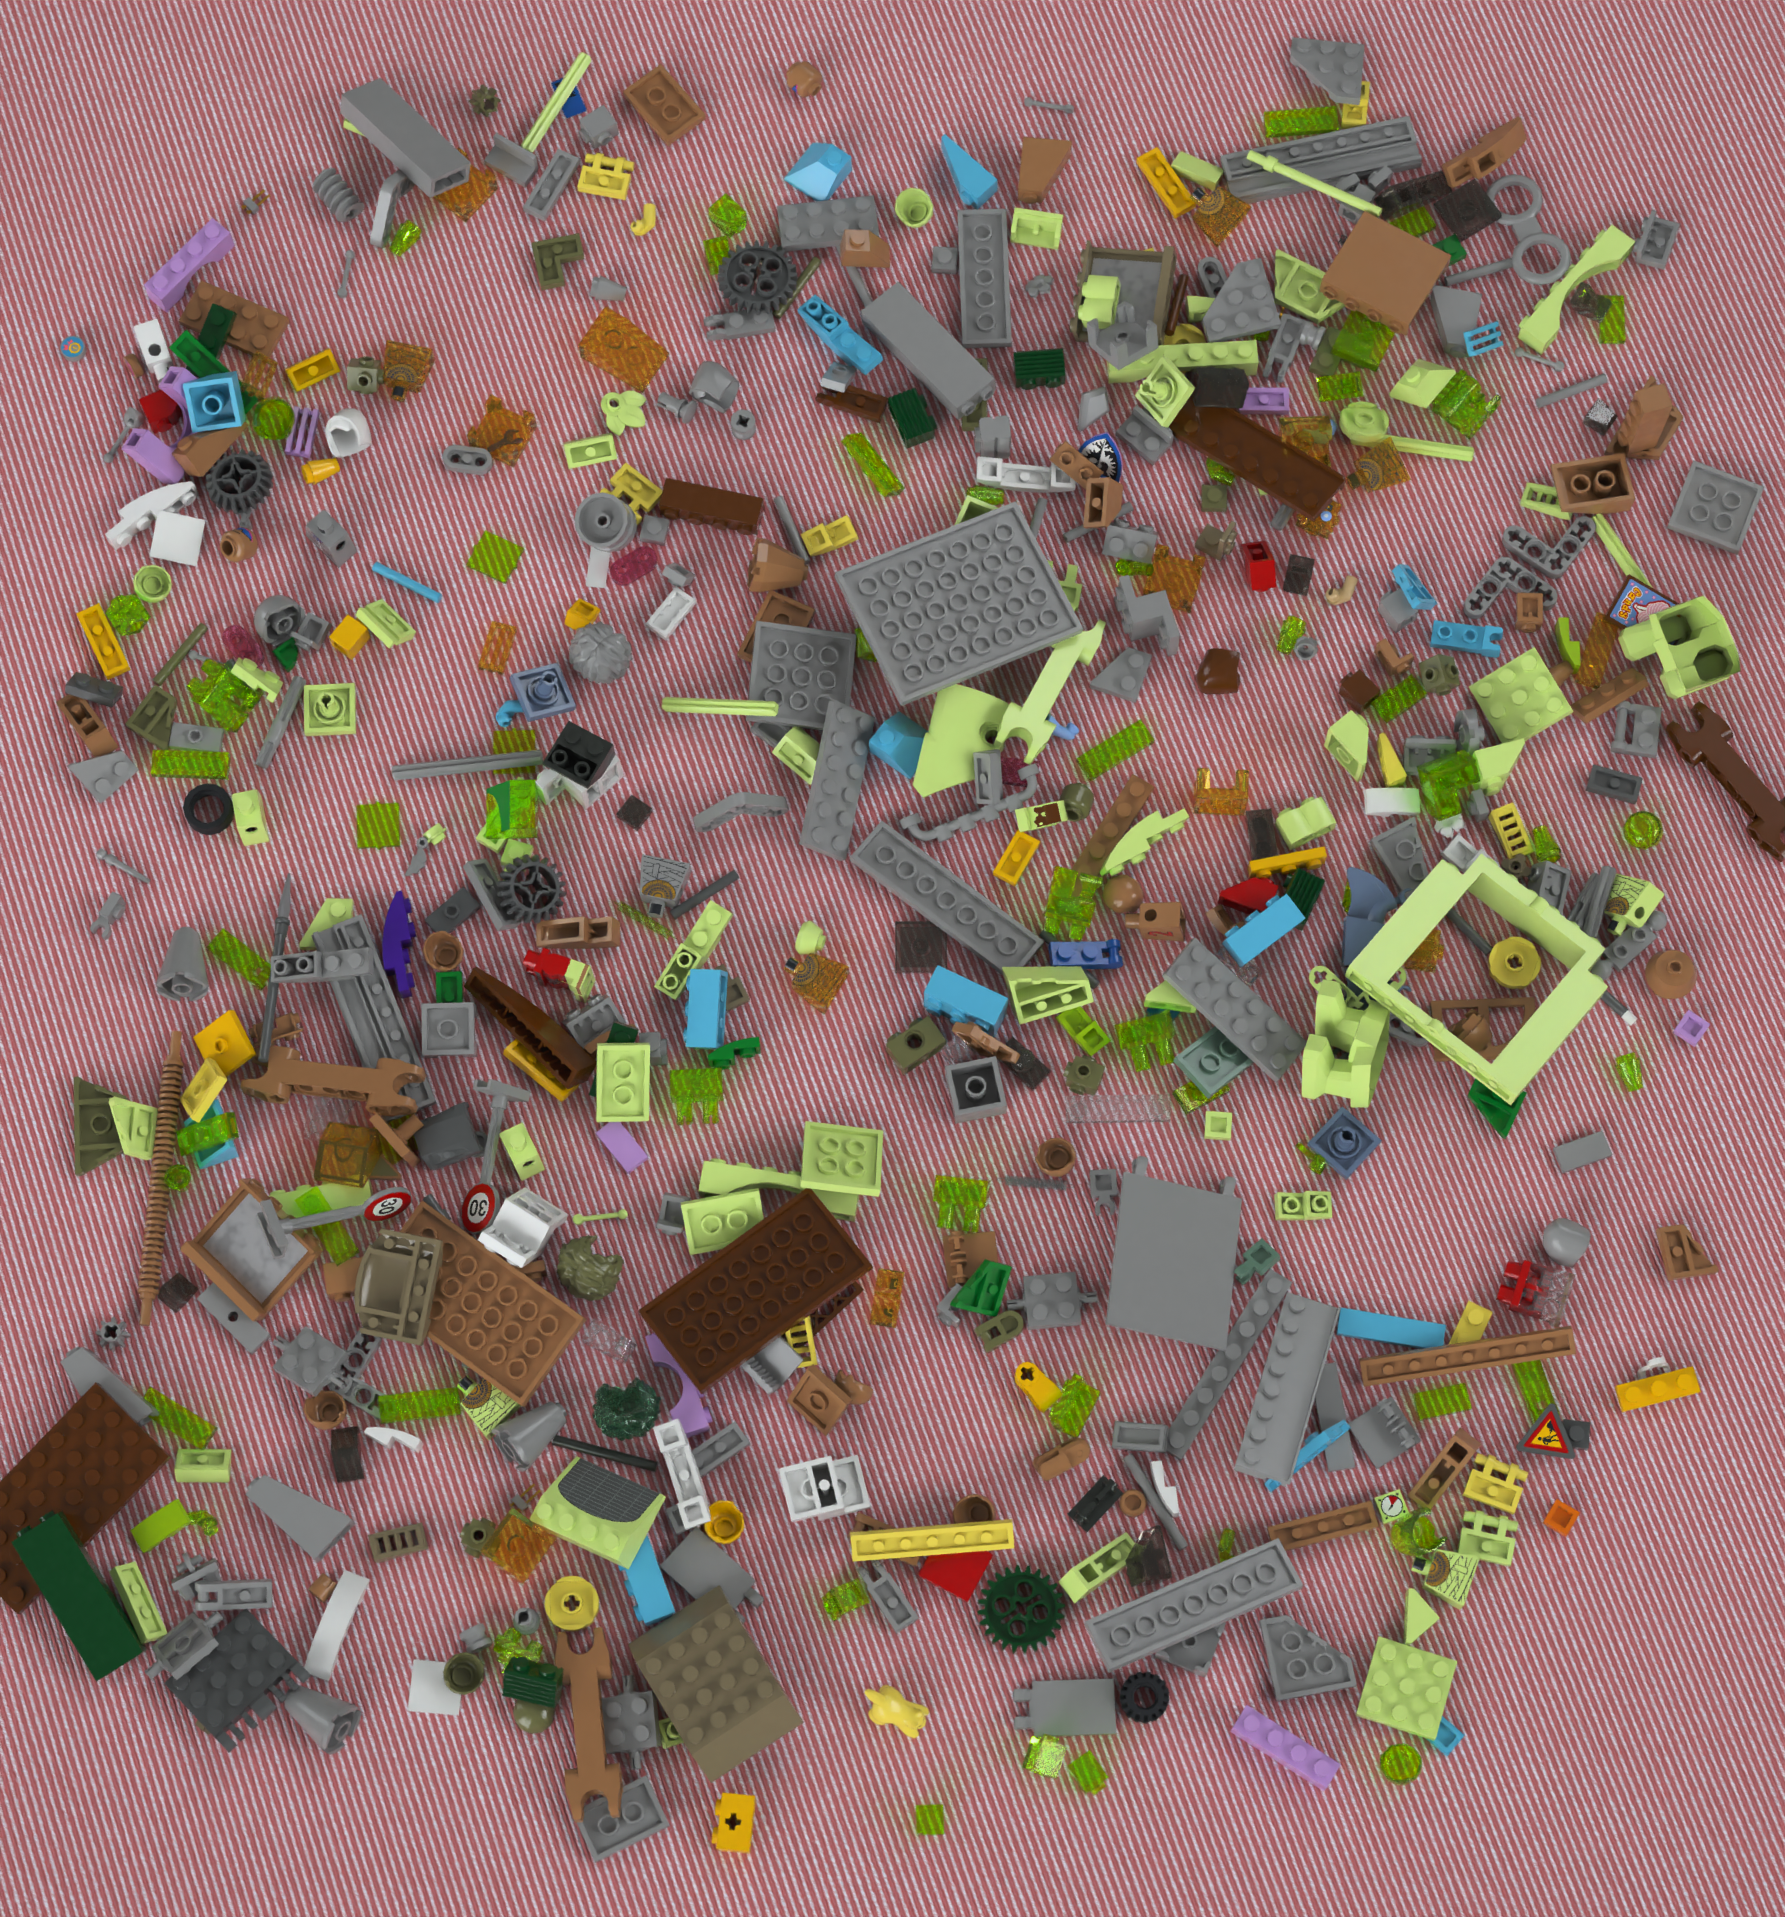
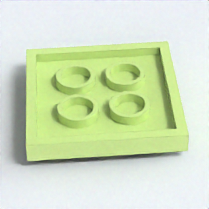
M1535 647L1469 686L1502 744L1524 738V741H1527L1574 712Z
M805 1121L800 1187L879 1197L881 1189L883 1130Z
M1378 1636L1355 1716L1435 1741L1457 1661Z

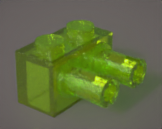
M1170 1009L1120 1021L1114 1025L1120 1049H1127L1131 1052L1135 1072L1151 1069L1145 1048L1148 1043L1155 1044L1160 1066L1174 1063L1173 1060L1175 1058L1170 1039L1176 1035Z
M722 1068L669 1070L670 1097L672 1103H676V1124L684 1125V1117H686V1125L693 1124L692 1102H702V1123L710 1124L711 1115L712 1124L719 1123L718 1101H724Z
M937 1174L933 1201L939 1204L936 1227L944 1228L946 1220L945 1229H953L955 1206L961 1204L965 1207L962 1230L970 1231L972 1223L971 1232H979L981 1209L988 1206L991 1180Z

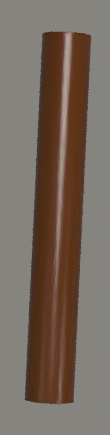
M1181 274L1178 279L1165 328L1167 336H1173L1175 333L1189 280L1186 274Z

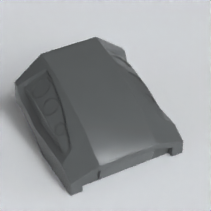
M468 1102L457 1104L437 1115L420 1120L424 1126L414 1134L420 1156L430 1170L437 1171L484 1151L483 1147L479 1145L467 1109L469 1108Z

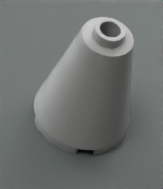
M181 927L173 933L156 981L158 993L174 1001H180L181 997H189V1001H195L203 998L208 993L209 984L200 936L191 927Z
M551 1401L497 1425L491 1430V1433L497 1434L493 1438L494 1442L509 1462L515 1460L519 1464L516 1469L524 1472L532 1466L565 1425L567 1412L558 1402L556 1404Z
M298 1685L299 1688L295 1691L289 1689L285 1694V1709L324 1752L331 1755L341 1750L346 1745L342 1741L347 1735L352 1737L359 1725L361 1711L358 1710V1707L355 1704Z

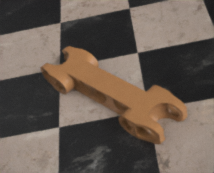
M270 1046L268 1062L258 1061L260 1047L254 1048L256 1055L251 1058L253 1063L268 1067L267 1072L258 1079L242 1080L240 1085L244 1094L268 1103L286 1104L291 1093L365 1101V1108L370 1113L392 1117L411 1115L417 1112L418 1106L415 1100L407 1096L398 1095V1092L408 1083L424 1082L426 1074L423 1068L399 1059L380 1058L377 1061L376 1068L373 1069L301 1061V1053L296 1049Z
M602 1627L594 1628L593 1646L584 1654H576L570 1650L566 1631L558 1632L555 1666L564 1669L562 1685H571L577 1768L565 1769L564 1777L566 1795L569 1799L575 1823L583 1822L584 1804L589 1797L596 1794L607 1798L612 1818L620 1817L623 1795L620 1763L607 1764L600 1681L613 1679L612 1657L608 1650Z

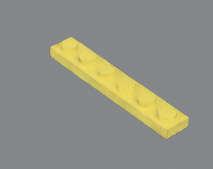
M1012 1519L850 1532L852 1562L1014 1548Z

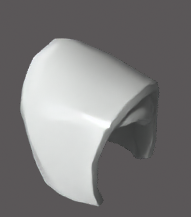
M345 408L336 413L327 422L325 429L326 439L330 451L335 457H346L372 445L369 426L362 412L354 408Z

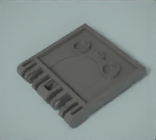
M247 1609L241 1611L214 1636L219 1645L209 1655L202 1658L189 1672L182 1675L178 1680L171 1676L164 1683L229 1753L237 1744L226 1733L228 1730L242 1741L245 1738L244 1733L235 1726L241 1718L245 1720V1723L250 1728L255 1729L258 1724L248 1714L251 1709L262 1721L277 1709V1706L267 1696L270 1691L281 1703L286 1700L285 1694L280 1689H277L276 1685L284 1680L290 1689L295 1691L299 1688L297 1683L288 1675L290 1672L302 1683H305L311 1677L308 1671Z

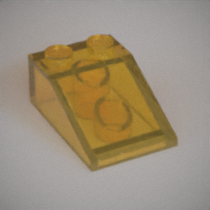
M606 306L578 344L581 358L642 393L669 356V352L627 318Z

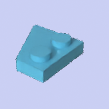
M1399 564L1392 570L1396 583L1403 590L1413 609L1431 610L1438 604L1409 565Z

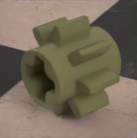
M482 84L480 89L472 90V99L469 100V103L475 105L472 111L476 114L482 112L486 117L489 116V113L498 111L497 106L501 99L495 96L497 91L494 88L488 89Z

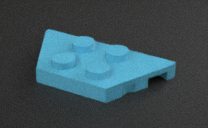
M1342 1420L1320 1434L1315 1431L1304 1440L1306 1445L1300 1449L1293 1475L1351 1429L1349 1424ZM1268 1479L1264 1485L1270 1492H1273L1281 1485V1482Z

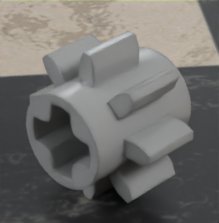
M115 1317L111 1318V1322L105 1323L101 1321V1331H96L95 1333L103 1338L99 1344L102 1347L109 1344L112 1352L115 1351V1347L120 1345L125 1348L126 1346L123 1343L125 1338L131 1337L129 1332L123 1331L127 1324L123 1321L118 1325ZM112 1330L117 1334L114 1339L109 1334Z

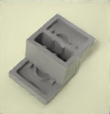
M1129 575L1119 577L1118 587H1115L1116 596L1114 597L1117 611H1122L1124 619H1121L1124 633H1129L1131 641L1157 635L1159 646L1161 649L1165 648L1167 657L1177 654L1180 634L1166 590L1136 597Z

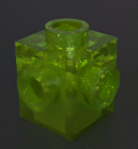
M135 594L115 597L105 612L120 636L140 633L151 618Z

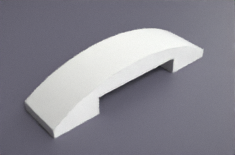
M977 457L976 481L988 486L1036 493L1074 491L1076 488V481L1054 463H1051L1050 467L1002 463V458Z
M675 1419L653 1427L679 1503L677 1505L685 1530L710 1522L711 1515L703 1483L680 1420Z
M344 1570L322 1616L304 1668L310 1675L329 1682L339 1658V1650L357 1606L362 1602L370 1579Z

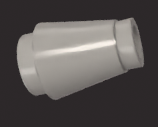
M600 276V278L593 277L589 296L595 297V300L624 302L627 287L603 276Z

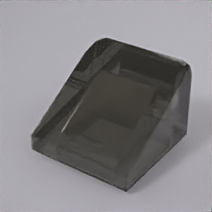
M1598 398L1586 414L1583 424L1604 436L1618 416L1603 400Z
M178 1272L161 1286L158 1298L177 1313L198 1291V1288Z

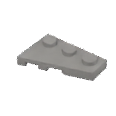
M1415 816L1370 840V844L1398 890L1401 892L1406 888L1412 889L1405 893L1406 900L1428 876Z

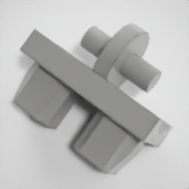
M188 1552L182 1554L185 1562L176 1566L179 1573L187 1569L189 1571L172 1579L171 1585L174 1591H179L185 1601L198 1595V1592L195 1591L194 1581L200 1578L209 1581H221L218 1571L219 1563L216 1557L195 1567V1565L204 1561L201 1554L193 1558L190 1557Z

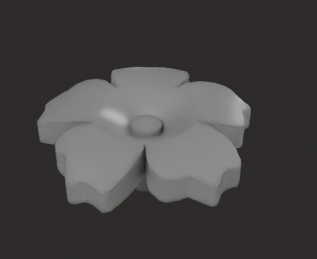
M1050 275L1035 276L1033 280L1026 284L1025 290L1026 292L1028 291L1031 298H1036L1039 293L1043 295L1052 290L1050 285L1053 284L1054 279Z

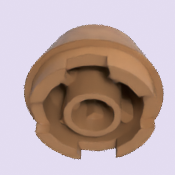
M1667 949L1657 952L1649 959L1645 968V977L1654 994L1664 999H1677L1687 995L1694 988L1697 980V970L1693 961L1685 953Z
M1472 1009L1464 1014L1466 1018L1461 1019L1456 1024L1453 1023L1447 1030L1481 1055L1488 1046L1486 1044L1493 1035L1485 1016Z

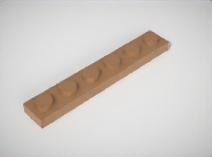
M1132 774L1054 895V902L1075 914L1100 875L1099 872L1106 858L1127 833L1154 791L1153 785Z

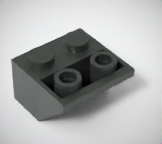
M568 721L542 764L588 789L603 776L615 756L614 745Z

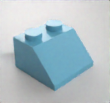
M237 371L212 374L183 383L192 433L242 426L246 421Z

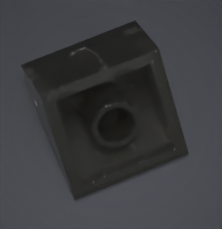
M1209 366L1195 367L1185 373V377L1195 387L1191 394L1195 406L1243 408L1249 387L1244 369Z

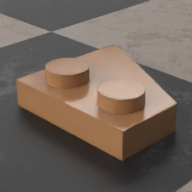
M970 1021L967 1024L955 1022L951 1031L980 1056H996L997 1060L1017 1063L1020 1054L982 1031L979 1025Z
M1684 1224L1660 1227L1656 1230L1668 1281L1712 1275L1719 1272L1716 1264L1712 1265L1703 1254L1705 1250L1692 1238V1234Z

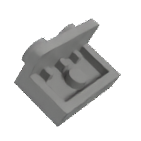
M1651 210L1649 218L1644 217L1641 226L1643 235L1641 238L1637 237L1633 252L1637 253L1636 263L1665 270L1680 229V223L1657 218V211Z
M1115 519L1114 522H1111L1107 527L1102 554L1151 565L1159 532L1154 531V527L1140 524L1139 528L1129 526L1130 522L1121 519Z
M1413 735L1410 738H1406L1403 745V768L1406 774L1454 777L1457 740L1451 739L1448 736H1438L1432 739L1425 738L1422 735Z

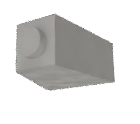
M1438 285L1433 287L1430 303L1444 353L1456 358H1469L1464 332L1476 328L1482 294Z

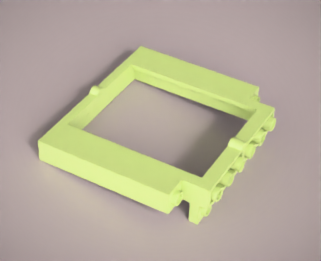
M1483 854L1479 855L1464 874L1460 873L1454 864L1447 863L1442 859L1349 965L1344 975L1509 1105L1513 1104L1608 988L1601 977L1590 973L1592 967L1605 951L1601 943L1596 938L1584 933L1575 922L1567 920L1560 914L1557 908L1549 905L1535 891L1524 887L1514 875L1503 871L1493 859L1486 858ZM1467 890L1571 969L1492 1064L1448 1031L1439 1020L1430 1017L1387 983Z

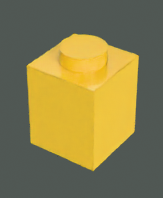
M348 614L329 636L332 646L351 660L371 638L368 627L357 617L354 619Z

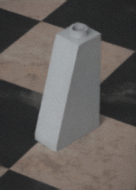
M84 1347L73 1348L66 1354V1358L60 1361L81 1397L95 1383H99L141 1427L160 1415L159 1411L90 1349Z
M263 1475L261 1478H255L247 1487L249 1491L245 1495L317 1563L355 1525V1522L349 1516L266 1475Z

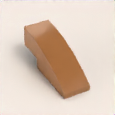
M581 916L541 921L537 924L536 946L538 948L552 949L620 947V922L612 916L592 919Z

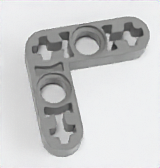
M400 169L383 182L380 190L370 237V244L379 248H384L389 240L397 200L415 186Z
M1587 516L1578 517L1554 549L1523 528L1512 525L1505 529L1502 536V544L1507 550L1547 577L1558 579L1565 574L1591 540L1596 525ZM1588 526L1587 531H1584L1578 539L1576 535L1580 527ZM1518 535L1517 540L1513 542L1509 540L1510 536ZM1525 540L1528 541V542L1525 544L1524 549H1523V550L1520 549V548H1521V545L1524 544ZM1566 542L1573 543L1576 546V551L1573 553L1565 552L1563 544ZM1530 547L1539 548L1541 556L1537 558L1531 557L1528 554V549ZM1560 556L1563 560L1559 568L1552 570L1551 565L1555 564Z
M1501 557L1494 562L1466 598L1463 611L1470 619L1481 618L1505 587L1517 594L1533 593L1536 586H1538L1539 589L1536 593H1543V596L1546 594L1550 595L1549 600L1543 602V611L1551 610L1554 607L1558 594L1552 586L1513 559ZM1505 565L1509 567L1508 572H1500L1501 567L1503 568ZM1515 572H1517L1518 574L1514 581H1511L1512 575L1514 576ZM1522 578L1529 579L1532 587L1522 589L1518 585V581ZM1485 583H1493L1497 591L1492 594L1484 591L1483 585ZM1479 597H1481L1483 600L1480 603L1479 609L1471 610V604H1476Z
M739 792L728 796L695 815L693 821L697 832H708L740 814L775 817L787 813L789 809L786 798L783 796Z
M359 1330L346 1350L348 1357L341 1364L338 1371L344 1377L346 1373L342 1368L345 1367L355 1375L353 1377L349 1374L346 1378L349 1379V1383L344 1389L341 1387L339 1390L336 1389L337 1385L333 1382H330L328 1385L331 1391L340 1394L345 1401L384 1423L394 1421L399 1413L397 1403L389 1396L360 1380L361 1375L380 1347L382 1338L374 1336L376 1339L374 1343L371 1341L367 1343L365 1349L369 1352L366 1355L361 1349L355 1348L357 1344L363 1347L366 1341L363 1337L364 1334ZM360 1354L363 1361L359 1367L353 1368L348 1365V1359L351 1355ZM366 1389L371 1393V1398L367 1403L361 1404L356 1400V1395L359 1391ZM377 1396L380 1397L377 1400L379 1404L387 1406L388 1403L391 1404V1414L386 1413L384 1416H381L382 1411L374 1405Z

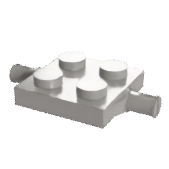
M1076 1272L1023 1276L1024 1293L1022 1299L1007 1300V1310L1023 1309L1027 1317L1028 1330L1081 1325L1080 1310L1082 1304L1097 1303V1292L1081 1293L1077 1286Z
M305 1326L291 1342H288L280 1335L276 1336V1339L273 1340V1345L283 1350L282 1356L273 1366L274 1371L309 1394L316 1397L323 1387L330 1382L335 1383L342 1389L346 1388L345 1384L348 1385L349 1379L338 1373L341 1364L348 1357V1354Z
M216 1610L205 1621L200 1619L194 1612L187 1616L151 1647L156 1654L157 1661L144 1671L147 1676L153 1680L162 1670H165L178 1680L182 1675L189 1672L195 1664L209 1655L219 1645L213 1637L211 1629L224 1619L222 1615Z
M633 1675L622 1676L623 1693L614 1697L601 1698L606 1753H628L630 1770L642 1769L640 1752L648 1748L661 1746L657 1697L653 1691H634Z

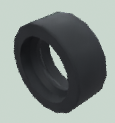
M208 783L198 785L188 793L184 800L183 810L185 818L190 826L200 834L213 835L220 833L233 820V802L225 789L218 785ZM216 796L222 801L224 807L220 818L209 823L199 821L194 815L196 803L203 797Z

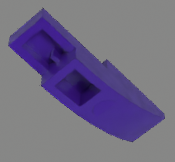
M402 890L396 892L386 916L382 951L384 970L387 976L396 975L401 998L412 997L411 988L415 987L413 973H408L406 964L411 963L407 947L413 946L412 938L417 936L414 922L409 923L408 914L412 913L410 899L404 897Z

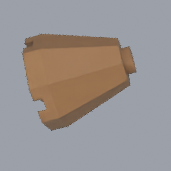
M756 538L751 552L754 555L748 567L747 587H749V591L765 592L800 586L802 580L806 581L808 566L805 565L803 558L768 539Z

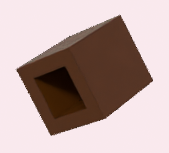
M1360 669L1354 674L1352 672L1348 673L1340 681L1339 694L1358 714H1361L1378 700L1381 690Z

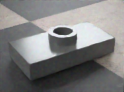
M462 887L424 920L434 932L446 931L450 934L479 910L481 906Z

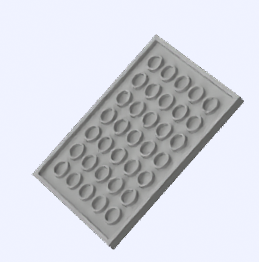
M1016 501L835 572L834 575L901 706L1083 632V627Z

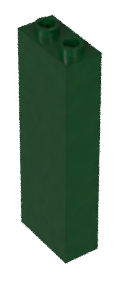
M52 1510L39 1518L41 1524L32 1529L28 1525L16 1533L18 1538L11 1543L97 1682L145 1652L147 1648L144 1644H141L135 1628L63 1511L55 1514Z

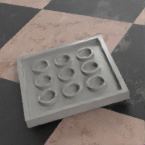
M756 621L748 700L775 701L779 705L776 716L746 715V721L823 731L829 701L837 700L850 706L857 634Z

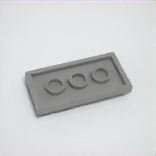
M874 195L777 206L782 250L785 249L786 252L838 246L841 243L844 229L869 230L879 237Z

